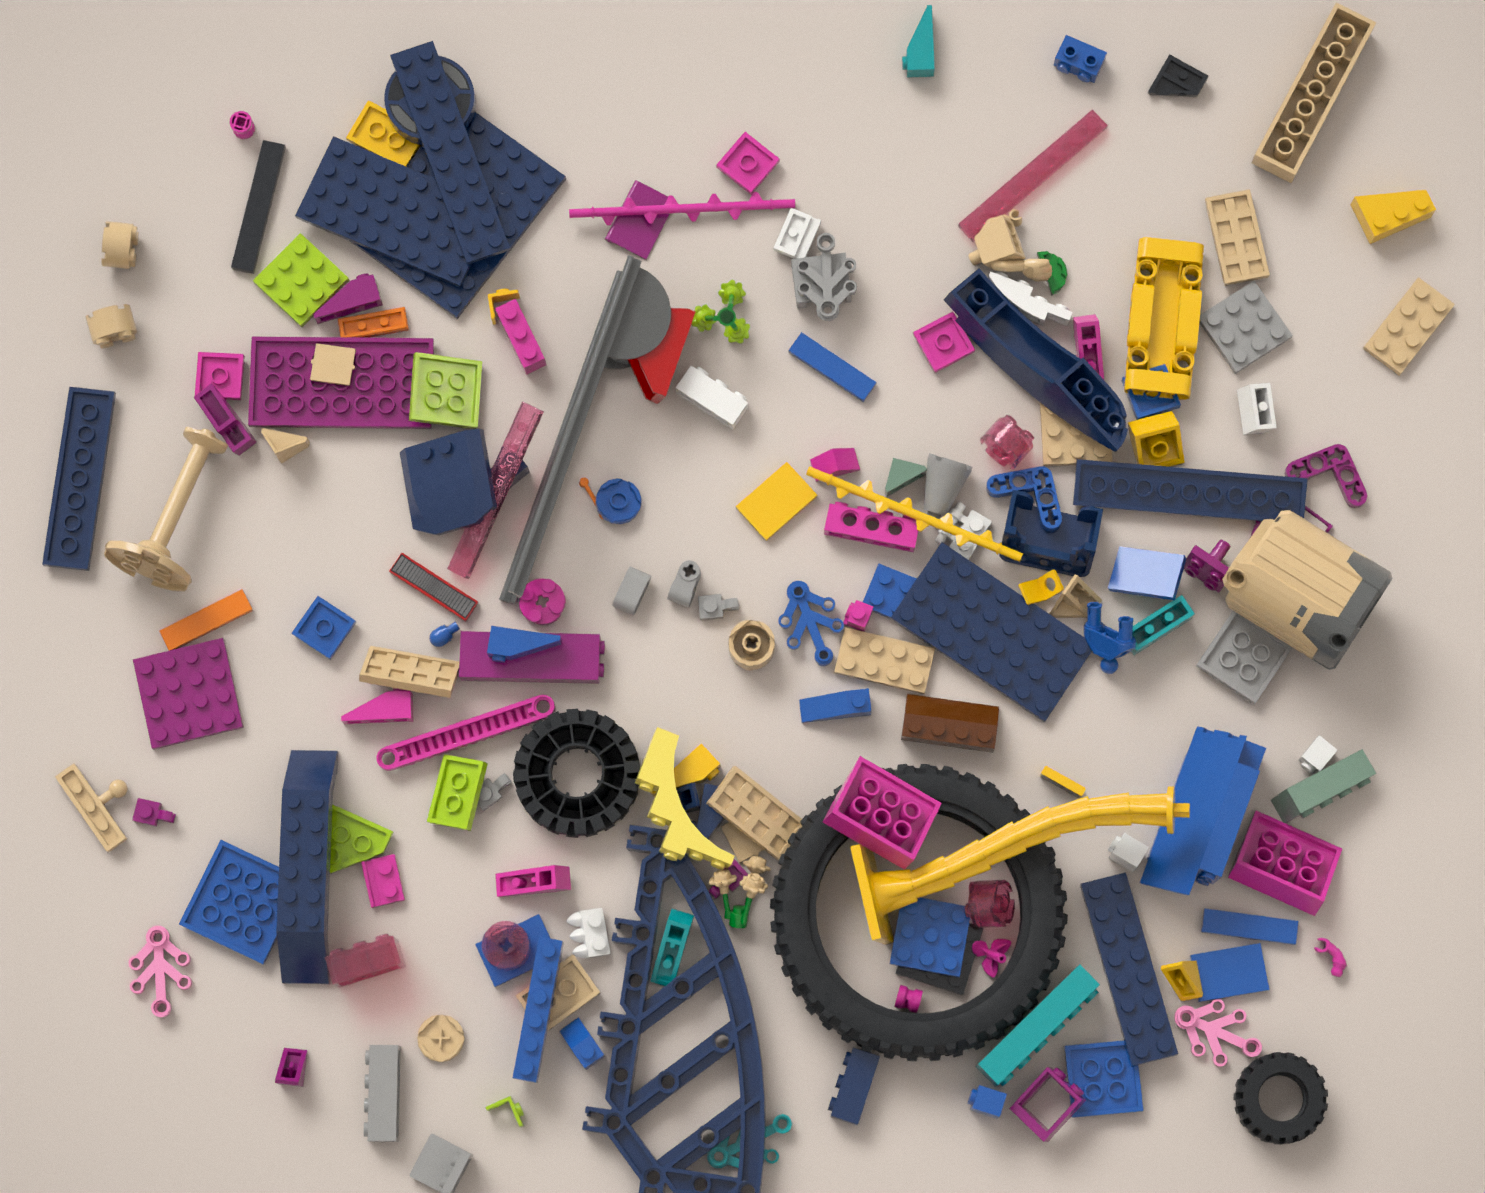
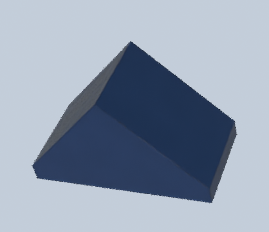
M690 783L676 789L686 813L700 810L695 783Z

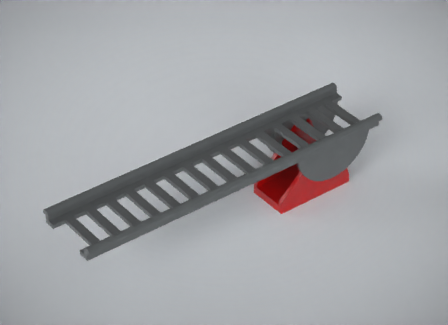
M628 255L623 271H616L499 598L500 601L514 604L516 598H521L603 369L631 367L646 400L659 404L667 395L696 312L688 308H671L668 295L662 284L651 273L640 268L642 261L635 259L633 256Z

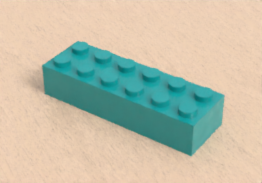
M1079 964L975 1067L995 1087L999 1084L1004 1086L1014 1077L1012 1071L1016 1067L1020 1070L1031 1060L1028 1055L1033 1050L1037 1054L1048 1043L1045 1039L1051 1034L1054 1037L1065 1026L1062 1022L1066 1018L1071 1020L1082 1010L1079 1005L1083 1001L1087 1004L1099 993L1096 988L1100 984Z

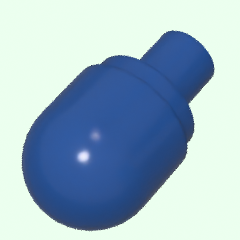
M455 621L449 626L444 624L433 630L429 637L431 644L435 647H442L454 638L452 634L460 630L459 625Z

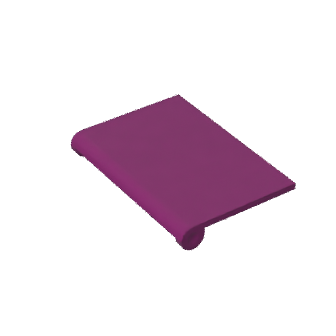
M637 180L634 181L627 197L633 199L636 206L664 205L668 199V196ZM657 214L653 224H649L644 215L616 216L605 240L646 260L669 214Z

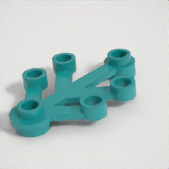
M785 1114L776 1116L773 1124L766 1127L765 1138L776 1132L781 1134L787 1133L792 1127L790 1117ZM781 1119L787 1122V1126L784 1129L778 1127V1122ZM741 1129L735 1143L727 1147L729 1137H727L707 1153L708 1163L712 1167L723 1168L726 1165L739 1167V1158L731 1155L740 1151ZM765 1149L764 1159L773 1164L778 1161L779 1154L774 1149ZM716 1152L723 1153L721 1161L715 1160L714 1155ZM769 1152L776 1153L777 1157L774 1161L768 1160L767 1155Z

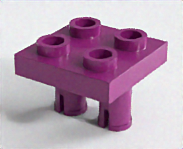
M1220 539L1210 554L1195 545L1187 556L1184 566L1185 572L1189 576L1204 582L1208 589L1220 593L1224 587L1222 579L1229 569L1221 561L1231 548L1230 544Z

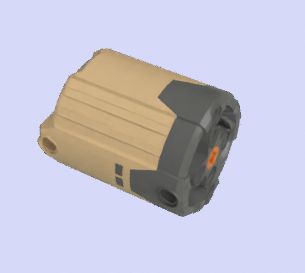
M1284 510L1279 513L1275 520L1264 519L1234 559L1222 580L1224 586L1229 590L1225 601L1230 609L1323 667L1331 670L1337 667L1393 578L1391 572L1291 510Z

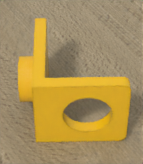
M504 288L496 290V293L488 294L493 325L496 324L493 303L520 299L518 290L509 291V289Z
M1051 570L1038 579L1022 582L1018 585L1027 605L1046 601L1064 590L1056 570ZM1048 578H1052L1055 581V589L1053 591L1047 587L1046 582Z

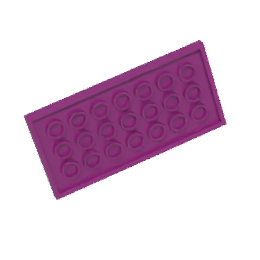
M252 336L248 426L432 429V424L409 421L414 353L434 355V339ZM316 343L356 349L354 359L355 370L352 371L350 386L310 380L312 371L311 360L314 359Z

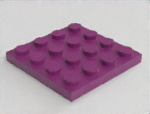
M224 638L133 659L153 750L244 728Z

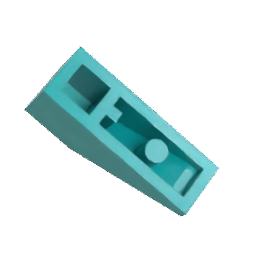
M927 5L907 47L906 56H902V70H907V78L934 77L932 5Z
M675 909L671 910L650 982L666 986L677 976L694 915Z

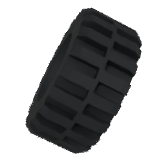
M1274 1052L1255 1059L1244 1068L1235 1084L1236 1092L1234 1093L1233 1100L1236 1102V1107L1234 1108L1236 1114H1239L1241 1124L1249 1130L1251 1135L1260 1138L1261 1141L1282 1145L1305 1139L1317 1130L1316 1128L1324 1120L1325 1117L1323 1115L1328 1108V1103H1326L1328 1089L1325 1090L1323 1076H1319L1317 1073L1318 1069L1314 1065H1310L1307 1059L1302 1056H1295L1294 1053ZM1274 1076H1286L1294 1080L1302 1092L1303 1103L1299 1113L1287 1121L1271 1119L1262 1111L1259 1104L1261 1086L1266 1080Z

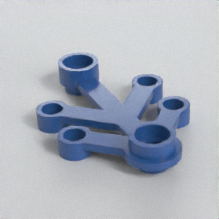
M794 581L787 588V596L790 601L784 614L778 619L779 626L787 629L792 625L791 617L799 605L802 614L793 634L787 639V646L791 650L798 649L801 645L800 639L807 626L816 648L815 661L820 666H827L833 660V652L830 648L825 647L816 623L830 628L833 633L842 632L844 623L839 618L831 619L812 611L808 605V602L821 606L825 612H831L835 608L833 598H823L813 594L805 582ZM800 588L803 593L797 596L794 594V590ZM826 601L832 602L833 606L831 608H826L824 606V603ZM782 618H788L790 620L789 624L783 625L781 623ZM839 622L841 628L838 630L832 627L833 623ZM791 639H796L798 641V644L796 646H791L789 644V641ZM821 652H827L828 657L826 659H821L819 654Z

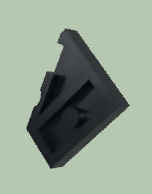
M1169 54L1148 90V94L1198 97L1209 76Z

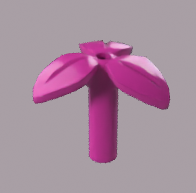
M996 939L992 942L990 949H988L985 941L979 940L973 943V953L977 957L986 956L982 962V967L990 977L994 978L998 972L999 963L1006 961L1004 953L1010 948L1011 941Z

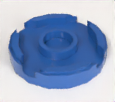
M616 478L608 480L601 485L596 495L595 504L598 513L604 520L613 524H624L637 516L642 499L639 490L633 483Z

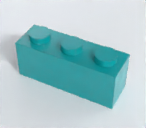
M1183 595L1133 626L1136 648L1131 652L1134 656L1193 618L1195 613Z

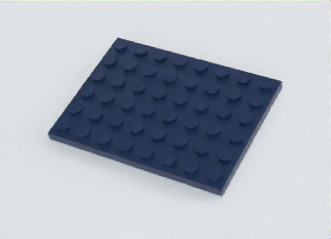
M476 112L466 131L492 201L498 206L496 212L510 250L472 263L460 288L351 242L456 319L463 313L566 180L564 174ZM422 145L407 167L435 179Z

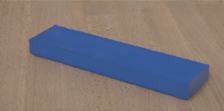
M802 332L788 350L790 354L862 402L866 400L877 383Z
M1204 908L1201 932L1296 945L1298 921Z

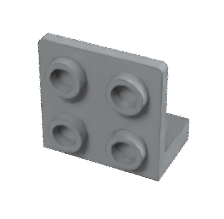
M430 1134L410 1173V1177L440 1193H454L473 1154L434 1134Z

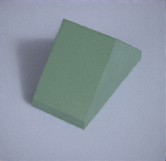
M893 458L885 487L886 497L925 476L927 468L924 465Z

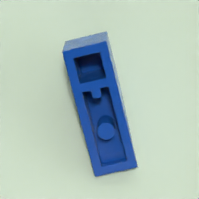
M491 626L487 654L488 657H492V661L505 663L506 660H514L561 645L562 639L559 635Z
M869 688L842 691L799 700L802 723L871 716Z

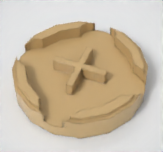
M431 1016L419 1028L417 1037L418 1047L423 1055L432 1061H450L463 1048L465 1040L463 1028L451 1016Z

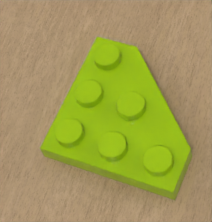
M332 805L330 874L384 854L394 832Z

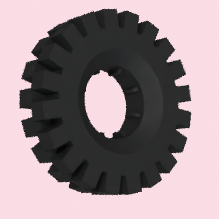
M578 708L566 709L567 712L564 713L557 711L548 715V719L543 722L540 720L532 726L533 730L529 734H525L520 742L521 747L519 751H516L514 759L515 769L513 770L516 792L526 812L540 826L547 828L548 831L557 835L563 834L566 837L574 838L584 835L586 837L598 835L597 832L607 831L615 826L619 819L622 820L636 800L639 785L635 781L640 770L638 754L626 731L608 716L599 715L597 711L588 709L586 711H579ZM584 749L585 753L590 751L599 759V762H597L598 766H602L601 780L597 779V783H599L597 787L589 794L584 792L585 795L580 797L569 796L568 792L566 794L560 792L554 785L557 783L556 779H552L553 766H557L555 761L564 752L570 753L569 750Z

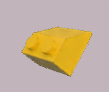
M1172 411L1128 422L1130 441L1137 464L1170 467L1185 463L1180 425Z

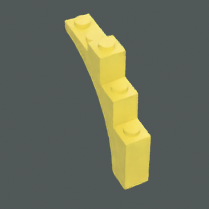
M657 727L635 783L644 791H656L647 818L652 819L651 822L658 826H668L659 852L663 853L665 858L672 861L681 860L685 853H688L689 857L694 860L702 861L704 859L711 862L710 865L717 869H728L732 865L734 855L718 848L705 838L690 821L680 802L674 778V755L679 735Z

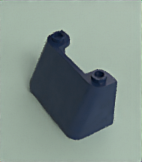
M1013 490L1001 543L1008 548L1023 553L1020 562L999 554L1000 558L1009 563L1046 571L1056 570L1057 573L1069 576L1078 575L1079 577H1086L1089 575L1096 552L1103 509L1086 506L1079 510L1078 516L1061 512L1062 523L1057 531L1048 532L1042 528L1038 509L1033 506V497L1027 492ZM1049 510L1046 522L1055 525L1057 519L1052 518V510Z

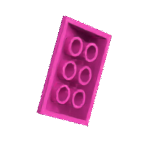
M859 756L835 797L823 823L905 870L914 861L942 803Z
M1255 811L1228 878L1315 916L1325 900L1342 848L1259 811Z

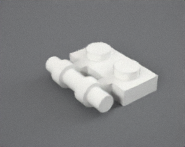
M958 502L955 508H951L949 512L952 514L953 525L958 521L963 524L962 529L979 536L986 532L992 521L974 510L966 517L962 514L966 506ZM940 529L937 531L939 534L935 542L941 544L946 539L952 541L950 548L968 560L978 546L968 541L959 547L957 546L955 535Z

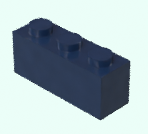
M853 1048L852 1052H846L842 1065L847 1067L844 1075L839 1074L835 1088L839 1089L837 1098H831L828 1110L832 1111L830 1117L858 1126L880 1056Z

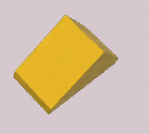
M1181 961L1161 966V971L1180 1001L1203 996L1197 961Z

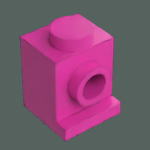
M858 600L855 601V604L851 602L845 614L844 625L865 632L873 612V606Z

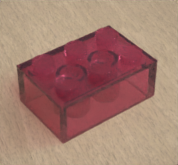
M383 934L375 937L376 941L371 943L361 941L353 944V948L349 950L339 948L330 951V956L325 957L332 984L340 988L406 967L399 940L394 936H389V934Z

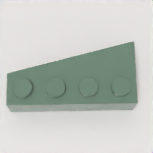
M1363 749L1285 789L1272 798L1271 802L1283 823H1288L1299 816L1303 819L1314 813L1313 809L1317 806H1320L1322 809L1333 803L1332 798L1339 796L1341 799L1352 793V787L1357 785L1360 789L1371 783L1369 778L1377 773Z

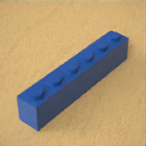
M539 937L513 1079L538 1083L564 942L561 940Z

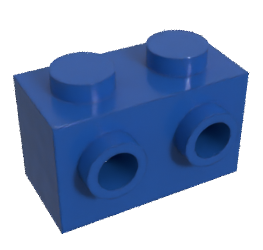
M1066 35L1055 57L1053 66H1056L1060 72L1076 75L1083 82L1090 81L1095 83L1106 59L1107 52Z

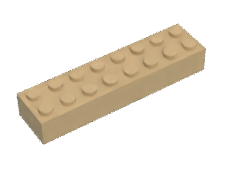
M1337 2L1335 3L1251 162L1252 164L1289 183L1293 182L1376 24L1375 21Z

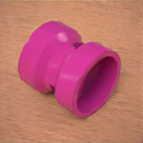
M238 111L231 116L229 123L237 138L248 139L253 136L255 125L247 112Z
M900 985L894 1007L898 1009L907 1008L910 1012L917 1013L923 991L919 989L910 990L907 986Z

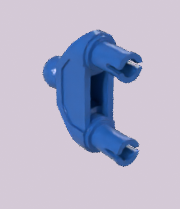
M1089 602L1087 604V622L1084 625V637L1093 653L1103 658L1100 663L1101 670L1106 674H1113L1119 666L1116 658L1125 656L1136 648V639L1133 637V618L1130 616L1119 617L1118 632L1101 622L1102 604H1099V602Z

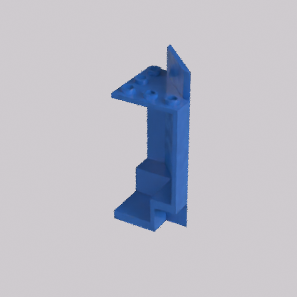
M1197 726L1174 784L1175 803H1190V818L1175 817L1174 834H1167V827H1158L1147 857L1146 867L1140 880L1141 884L1189 896L1194 881L1208 886L1209 884H1214L1222 877L1260 773L1259 767L1266 751L1265 747L1247 741V736L1245 735L1236 737L1229 732L1214 730L1213 732Z

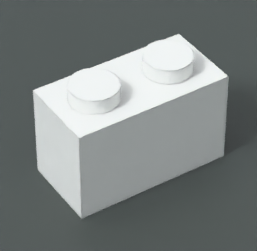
M1270 383L1250 384L1237 390L1243 435L1266 433L1277 428Z
M1124 833L1121 837L1116 836L1108 848V851L1111 852L1109 859L1133 873L1149 847Z

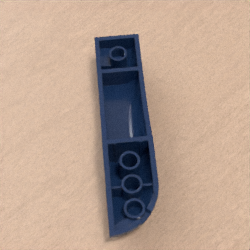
M980 268L943 299L958 315L955 321L1007 375L1030 395L1067 423L1112 451L1116 452L1122 446L1128 431L1125 421L1127 414L1118 395L1084 358L1080 359L1062 347L1027 319Z

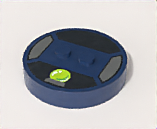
M439 56L464 126L467 129L476 109V97L472 81L459 64L449 58ZM394 71L386 85L384 95L388 118L393 128L403 138L412 143L422 145L397 74Z

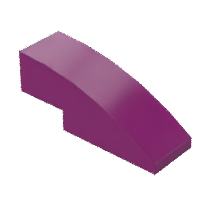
M212 383L194 396L200 408L216 431L222 435L233 453L240 456L257 443L248 428Z

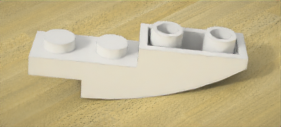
M990 271L988 278L1027 319L1041 326L1044 325L1046 318L1068 326L1072 316V312L1069 311L1068 307L1061 304H1056L1055 306L1047 303V299L1040 296H1035L1034 298L1031 296L1033 287H1030V284L1026 281H1015L1009 279L1005 273Z

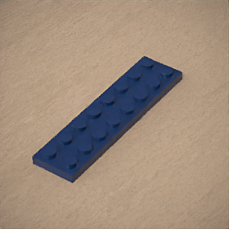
M69 387L43 555V566L84 571L90 570L116 397L114 391Z
M1126 872L1081 883L1080 888L1131 1067L1177 1056V1047Z

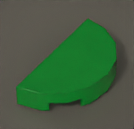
M1048 251L1037 252L1038 259H1047L1052 266V275L1047 280L1051 295H1054L1065 285L1067 278L1066 265L1062 258L1057 257L1055 254Z

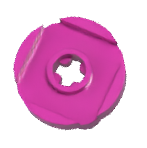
M543 578L529 582L525 587L522 597L519 599V606L524 617L538 625H549L557 621L564 611L566 604L565 595L561 587L553 580ZM540 596L549 599L544 608L541 605H536Z

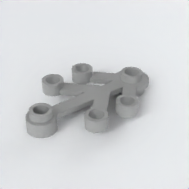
M822 233L817 238V248L822 252V276L811 267L808 260L802 259L797 263V271L802 275L806 274L823 290V298H821L811 289L810 283L802 281L798 284L799 295L807 297L817 306V315L824 321L834 320L839 314V305L849 295H853L857 291V284L853 280H848L844 283L843 289L832 298V289L848 273H853L856 270V262L852 258L845 259L843 265L831 276V251L835 247V238L830 233ZM828 241L830 246L825 248L822 246V243ZM850 262L854 266L851 269H847L845 264ZM801 264H806L808 268L806 270H801L799 266ZM851 284L854 286V290L848 291L846 286ZM802 286H807L809 290L807 292H802L800 288ZM826 307H830L832 312L826 314L823 310Z

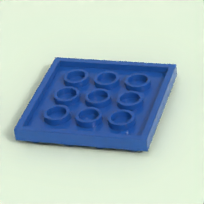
M220 840L179 925L264 965L277 939L279 867Z

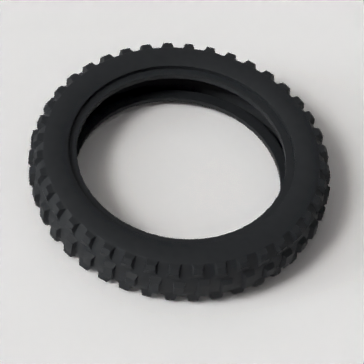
M898 764L896 770L892 768L884 769L942 803L937 814L960 821L984 837L1011 821L1015 823L1031 815L1026 809H1018V803L1009 794L1005 796L1000 794V790L995 788V784L989 781L983 784L980 778L975 777V775L968 772L961 775L959 771L953 770V767L944 766L942 770H939L937 766H931L930 764H921L920 768H915L914 765ZM840 785L833 790V796H829L826 799L822 798L816 803V811L812 810L809 815H805L800 821L802 827L798 829L796 834L792 833L789 837L788 843L790 847L786 849L785 854H781L778 862L781 865L779 874L775 875L772 886L776 888V891H774V898L770 899V909L774 910V921L770 922L771 932L776 933L777 944L774 945L776 955H781L783 959L781 969L785 977L790 976L791 984L793 985L792 991L796 997L802 996L807 1005L805 1009L811 1015L816 1013L819 1016V1020L823 1022L822 1026L827 1030L833 1028L841 1035V1040L849 1044L851 1041H854L858 1046L862 1047L863 1051L871 1053L872 1050H876L884 1054V1058L893 1059L895 1055H898L900 1058H907V1061L916 1062L918 1057L929 1058L930 1061H939L942 1055L962 1056L963 1050L971 1048L978 1050L985 1047V1041H990L993 1038L998 1040L1005 1035L1004 1029L1008 1028L1011 1024L1017 1026L1023 1020L1022 1014L1029 1008L1033 1009L1037 1005L1038 1000L1036 997L1042 990L1046 991L1051 981L1048 977L1053 970H1057L1060 962L1057 954L1060 948H1063L1065 945L1066 937L1062 935V930L1068 921V914L1063 913V907L1067 901V893L1061 890L1063 875L1061 868H1056L1054 864L1056 854L1053 847H1047L1046 842L1026 848V852L1004 860L1012 874L1018 892L1020 904L1019 933L1008 964L989 988L969 1002L945 1011L907 1013L888 1009L863 997L842 979L828 959L818 932L816 901L820 882L832 857L849 839V837L823 823L835 797L842 787Z

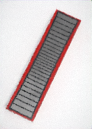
M404 553L400 554L389 570L392 575L465 622L479 604L477 600Z

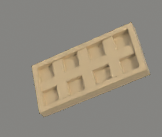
M1250 189L1205 198L1224 286L1268 278L1270 276Z
M1418 277L1363 349L1400 376L1455 304Z
M845 627L834 673L925 694L935 649Z
M370 646L359 674V682L451 698L459 674V661Z
M737 766L731 768L706 803L778 861L781 854H785L786 849L790 847L788 839L791 834H796L798 829L802 827L800 823L802 819Z

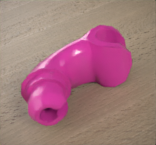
M1318 938V941L1324 943V948L1314 947L1315 952L1329 953L1333 957L1331 974L1341 977L1343 970L1347 967L1342 952L1328 939Z

